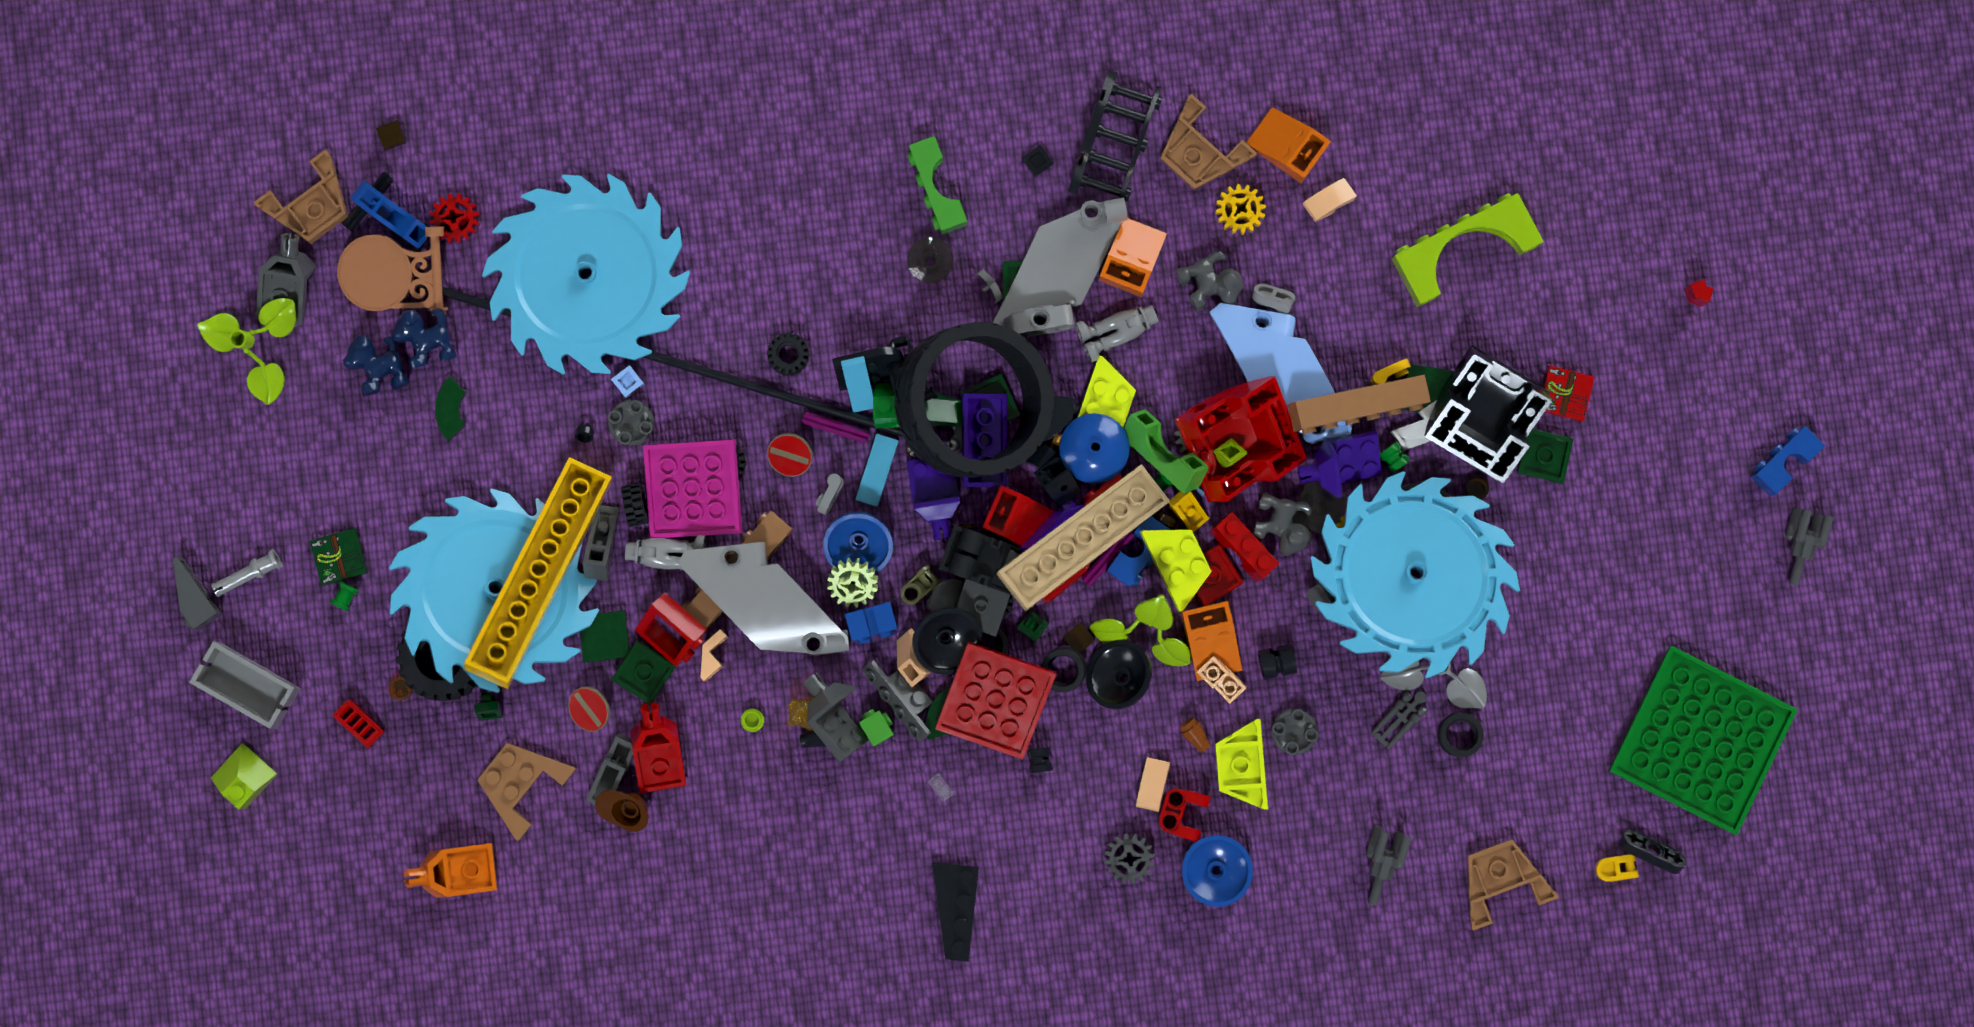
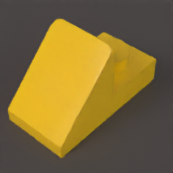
M1180 491L1169 502L1170 510L1192 532H1195L1209 519L1191 491L1185 494Z

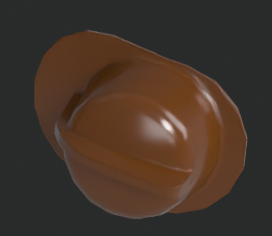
M606 790L596 798V812L604 820L630 832L643 830L648 824V809L644 799L638 794H625L616 790Z

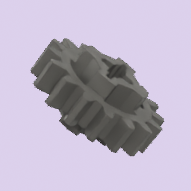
M1124 833L1123 840L1116 836L1117 843L1114 845L1109 842L1108 845L1112 849L1111 851L1104 852V854L1109 856V859L1105 860L1104 864H1110L1111 866L1107 872H1115L1114 880L1122 877V884H1125L1127 879H1130L1132 885L1135 884V878L1144 881L1142 875L1144 873L1147 875L1151 874L1147 869L1148 866L1154 867L1155 865L1150 862V858L1155 857V854L1148 852L1152 846L1144 845L1146 840L1144 837L1138 841L1137 834H1134L1132 839H1130L1128 834ZM1132 843L1140 846L1143 852H1135L1132 848ZM1123 845L1121 854L1114 857L1117 848ZM1128 852L1132 856L1140 857L1133 860L1132 865L1118 860L1127 857ZM1145 861L1143 868L1136 873V866L1139 862ZM1115 865H1123L1127 870V874L1118 871Z

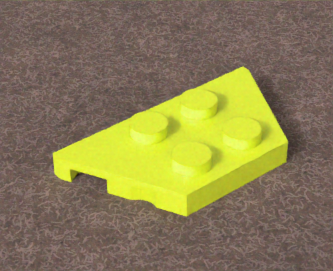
M1099 355V359L1096 361L1078 417L1092 413L1103 414L1113 418L1124 427L1136 390L1101 355Z
M1192 530L1139 531L1178 612H1182L1212 572Z
M1256 719L1215 744L1218 790L1266 810L1268 809L1261 719Z

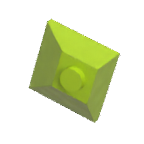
M242 743L215 772L211 780L220 793L238 810L248 808L275 778L277 773L248 746Z

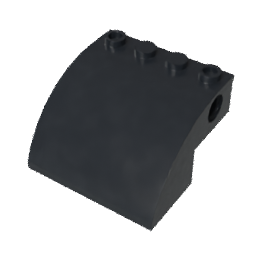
M1471 345L1440 393L1429 417L1424 436L1501 483H1504L1530 447L1527 436L1551 404L1550 391L1476 346Z

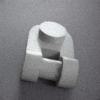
M1267 284L1256 285L1252 294L1253 300L1258 305L1274 308L1278 313L1283 314L1289 313L1291 305L1295 301V295L1292 292Z
M831 474L828 477L827 483L829 486L825 494L821 493L816 501L817 511L825 516L831 511L844 486V480L838 474Z

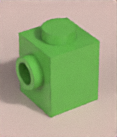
M872 709L861 716L863 720L859 724L873 747L894 735L889 727L893 723L886 712L882 714L880 711L875 712Z

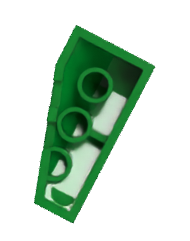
M892 383L875 384L873 395V420L875 428L899 427L894 408L895 396ZM937 393V399L933 398L924 402L927 418L931 426H962V400Z

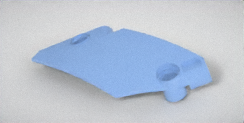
M1220 303L1210 311L1211 317L1228 344L1247 382L1275 376L1287 408L1288 404L1296 401L1335 393L1306 339L1293 337L1295 317L1288 314ZM1261 322L1266 327L1261 328L1256 323ZM1345 421L1337 423L1338 427L1324 430V426L1316 427L1320 433L1304 434L1303 438L1310 444H1316L1327 439L1351 435L1352 424L1346 425Z

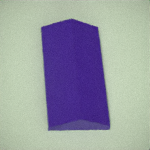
M962 394V456L968 459L985 461L1003 451L1007 446V394ZM1007 471L974 478L962 477L963 487H1000L1001 485L1007 487Z

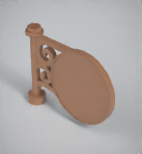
M444 226L425 227V237H430L431 248L424 252L410 251L394 239L384 235H366L352 241L342 252L337 268L339 285L345 296L356 306L369 311L402 308H429V311L438 308L443 310L446 315L448 307H443L439 237L444 236ZM431 256V270L427 273L419 272L417 269L418 262L422 263L421 269H426L428 261L424 257ZM423 284L427 288L429 296L424 302L401 303L409 292L412 297L417 299L423 298L426 295L425 288H420V294L416 292L417 285Z

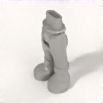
M1151 305L1144 309L1139 307L1138 309H1129L1115 313L1100 322L1093 323V326H1087L1085 322L1078 321L1075 323V328L1081 343L1111 330H1116L1115 333L1102 337L1098 341L1083 345L1084 351L1092 363L1099 359V353L1102 350L1106 351L1135 339L1145 330H1149L1151 325L1158 323L1159 320Z
M698 535L695 541L692 542L672 538H649L642 541L637 539L636 542H626L625 560L635 561V564L640 563L651 568L683 570L677 564L681 557L670 556L669 553L683 554L685 550L707 548L706 535Z

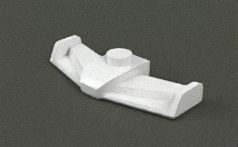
M1436 401L1419 412L1423 420L1390 432L1403 451L1431 441L1424 434Z

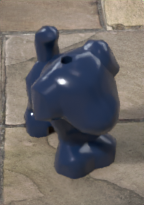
M438 308L432 310L431 313L437 318V324L428 329L424 328L423 318L414 310H405L397 318L396 326L391 336L395 342H411L413 344L416 354L409 360L411 369L428 365V352L439 346L443 348L439 353L441 361L457 357L449 341L450 334L446 326V315L443 310Z
M358 336L348 347L347 355L343 359L344 366L349 370L364 369L368 378L361 386L363 397L378 394L380 390L379 380L389 374L393 375L391 379L393 390L407 387L409 384V379L401 367L402 361L398 354V343L391 336L384 338L383 341L389 346V352L381 356L376 355L375 347L367 336Z

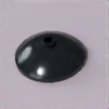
M955 607L940 608L927 614L917 625L912 640L913 651L917 660L925 669L936 674H954L967 641L982 646V631L976 619L967 611ZM942 633H948L946 637H940Z
M1116 640L1109 642L1098 649L1089 661L1086 674L1088 692L1098 704L1108 709L1118 710L1130 707L1137 703L1149 688L1152 678L1151 661L1147 653L1131 641ZM1128 675L1127 680L1123 682V678Z

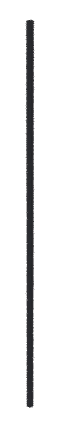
M423 284L417 285L416 288H425L428 292L427 288ZM442 287L444 297L491 311L490 301ZM505 309L501 314L511 317V310ZM652 351V354L643 357L875 428L873 418ZM900 427L875 428L903 437Z

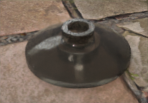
M935 237L922 238L915 242L908 252V268L911 274L919 281L925 283L939 282L952 269V251L941 239ZM928 258H933L935 260V263L933 265H928L926 263V260Z

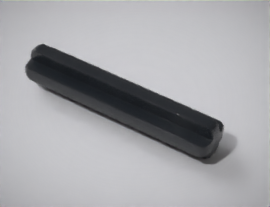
M382 172L372 187L383 194L393 182V178L386 172ZM356 205L342 222L343 226L353 231L367 212Z

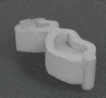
M984 269L975 274L988 284L982 290L984 293L989 289L992 290L996 300L995 304L1003 299L999 287Z

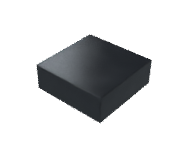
M1041 145L1021 158L1034 178L1054 164Z

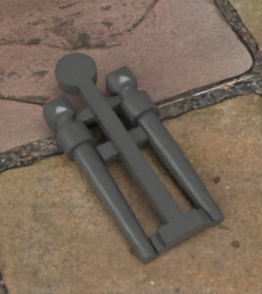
M1421 691L1415 693L1414 701L1410 704L1407 701L1412 699V695L1409 692H1405L1401 700L1398 699L1394 703L1395 706L1384 716L1371 734L1389 750L1414 724L1421 720V716L1427 713V709L1424 706L1419 707L1417 710L1415 709L1418 703L1421 704L1426 701V694ZM1406 705V710L1401 714L1399 710H1402ZM1411 711L1414 712L1410 716V720H1407L1405 718ZM1396 715L1398 718L1380 736L1377 732ZM1401 721L1405 723V725L1400 729V731L1395 735V737L1388 743L1385 740L1386 737L1400 724Z

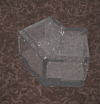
M940 773L927 781L942 802H945L955 794Z

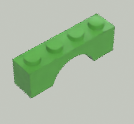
M935 136L909 145L910 152L906 155L911 167L915 165L918 174H915V179L919 188L924 187L926 195L923 196L927 209L932 208L934 216L931 217L935 230L940 229L941 235L967 226V219L960 201L942 196L934 187L933 175L938 166L943 163V156Z
M1146 409L1130 414L1124 427L1129 445L1137 450L1145 460L1150 462L1183 494L1199 488L1209 466L1194 453L1183 457L1171 453L1162 440L1161 423Z

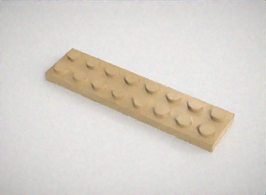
M1141 464L996 574L1022 608L1027 611L1168 504L1170 500Z

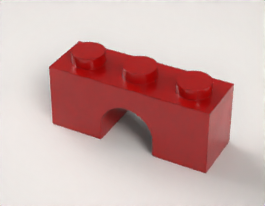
M1233 512L1224 516L1209 531L1224 548L1232 549L1242 560L1240 566L1255 582L1264 579L1280 564Z

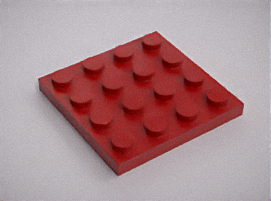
M967 641L935 729L1024 759L1056 677V672Z

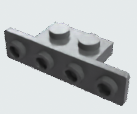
M874 660L869 662L862 669L866 679L879 691L880 697L894 710L895 716L905 724L910 735L920 743L931 732L919 718L918 714L932 704V700L918 683L911 687L899 670L887 677Z

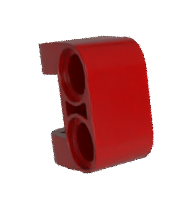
M1169 789L1164 796L1158 818L1159 827L1170 834L1197 842L1200 840L1202 831L1180 825L1185 805L1188 802L1208 808L1211 796L1183 789ZM1174 792H1178L1182 797L1181 803L1176 806L1169 802V796ZM1167 815H1172L1176 820L1172 828H1165L1163 825V819Z

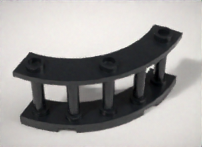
M1109 70L1081 149L1083 153L1080 154L1068 192L1077 195L1080 186L1085 187L1086 185L1119 196V198L1124 197V200L1128 202L1132 192V188L1128 186L1140 151L1145 152L1149 140L1145 138L1154 109L1159 110L1163 97L1159 96L1161 90L1159 86H1157L1154 96L1120 86L1118 82H1115L1118 73ZM1117 94L1148 104L1150 107L1146 115L1112 104L1113 101L1109 100L1111 95L1115 96ZM1110 112L1143 123L1140 137L1136 138L1105 128L1104 124H1101L1104 113L1109 114ZM1103 136L1136 147L1131 164L1096 153V150L1092 149L1096 137L1100 138ZM1094 161L1127 172L1123 188L1088 177V174L1085 173L1087 163Z

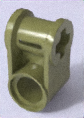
M929 564L924 566L902 588L901 600L904 604L915 606L927 595L931 594L940 584L942 578L939 579L933 573ZM914 589L917 591L918 597L913 601L907 600L904 596L905 591Z

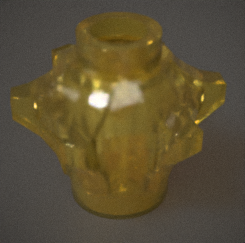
M811 695L806 699L798 700L794 698L786 708L789 710V718L786 724L789 726H800L808 731L812 729L807 723L808 703L814 699Z

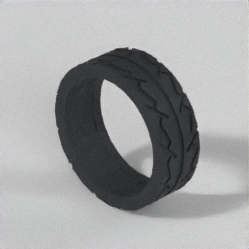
M976 321L943 329L925 338L911 351V355H908L900 368L897 378L894 408L900 431L907 445L918 458L936 471L950 476L974 478L1011 470L1024 463L1037 451V446L1040 447L1049 431L1053 417L1054 390L1051 376L1048 374L1049 371L1042 356L1030 342L1026 341L1027 339L1005 326ZM956 341L977 342L994 349L1012 367L1021 387L1023 411L1019 428L1012 441L1003 451L985 461L968 459L953 452L935 434L927 418L924 393L928 372L935 359Z

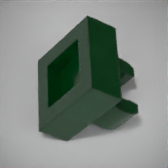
M1030 610L1017 629L1036 642L1049 623Z
M491 692L481 694L482 703L474 704L475 714L479 721L503 718L502 707L498 701H494Z

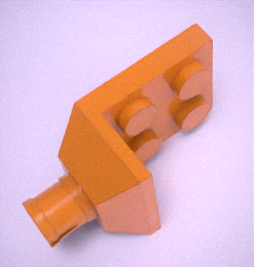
M492 843L430 851L421 862L420 868L404 870V877L415 876L414 879L404 880L405 886L411 888L412 886L422 885L423 889L435 898L497 890Z

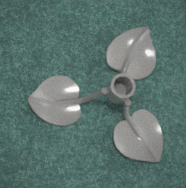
M1419 661L1399 673L1382 672L1381 680L1399 690H1413L1423 683L1424 677L1420 670H1428L1429 665L1419 666ZM1449 663L1445 671L1438 674L1444 675L1447 673L1454 679L1447 685V696L1454 705L1461 708L1482 709L1485 707L1487 699L1486 687L1482 677L1476 671L1465 668L1457 676L1450 671L1451 664Z

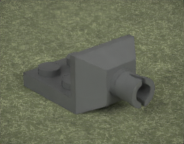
M285 233L280 237V250L259 268L256 316L259 315L262 307L268 302L279 298H288L295 302V324L301 325L304 322L307 279L316 271V265L305 253L298 251L300 237L294 234L293 239H291L292 234Z
M817 672L802 684L814 698L808 703L807 723L839 763L869 741L863 731L858 728L849 714L840 705L843 700L856 690L853 685L833 683L828 687Z

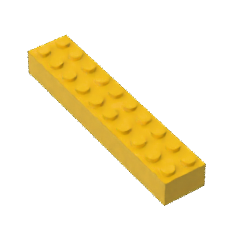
M568 458L464 662V670L505 689L509 688L611 485V476L575 459Z

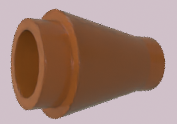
M1191 717L1179 726L1180 734L1199 753L1204 752L1211 746L1199 720Z

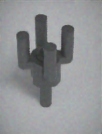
M1798 508L1792 509L1786 538L1793 541L1789 555L1796 556L1789 584L1799 585L1805 559L1813 561L1816 547L1824 548L1826 546L1834 517L1814 513L1809 531L1807 528L1812 511Z
M1374 826L1366 853L1367 857L1372 859L1369 875L1375 877L1368 903L1375 906L1378 904L1384 880L1392 881L1395 868L1402 869L1404 867L1412 839L1405 836V833L1396 831L1391 850L1385 849L1389 832L1383 831V828L1379 826Z

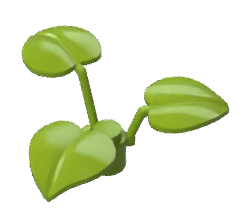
M279 298L265 304L258 315L260 323L265 326L261 329L250 330L249 332L240 330L237 319L227 313L217 314L208 320L198 323L197 325L202 337L216 351L229 352L234 348L243 349L244 353L260 364L261 367L253 368L247 377V386L256 398L264 404L270 405L279 397L285 381L282 369L275 363L265 366V363L250 351V348L254 345L255 334L269 330V333L274 337H285L292 332L296 323L295 302L292 299Z
M1163 595L1139 603L1135 608L1137 619L1128 629H1125L1121 621L1115 619L1099 620L1092 623L1089 627L1090 631L1101 642L1107 644L1116 640L1128 641L1127 634L1131 633L1141 621L1150 627L1154 626L1158 629L1157 640L1159 643L1152 646V652L1159 661L1170 666H1186L1192 662L1190 650L1182 641L1174 638L1163 640L1162 630L1169 629L1173 623L1171 609Z

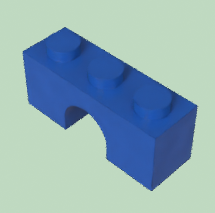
M1806 426L1799 429L1793 428L1785 436L1788 440L1783 445L1777 444L1769 452L1772 456L1766 462L1761 460L1753 468L1755 472L1750 477L1770 497L1778 494L1793 479L1784 467L1788 456L1795 457L1801 464L1810 462L1825 447Z
M1152 516L1141 523L1134 532V535L1143 543V553L1136 558H1131L1120 552L1106 571L1128 588L1132 584L1137 586L1144 576L1140 573L1144 566L1150 567L1154 562L1139 531L1170 530Z

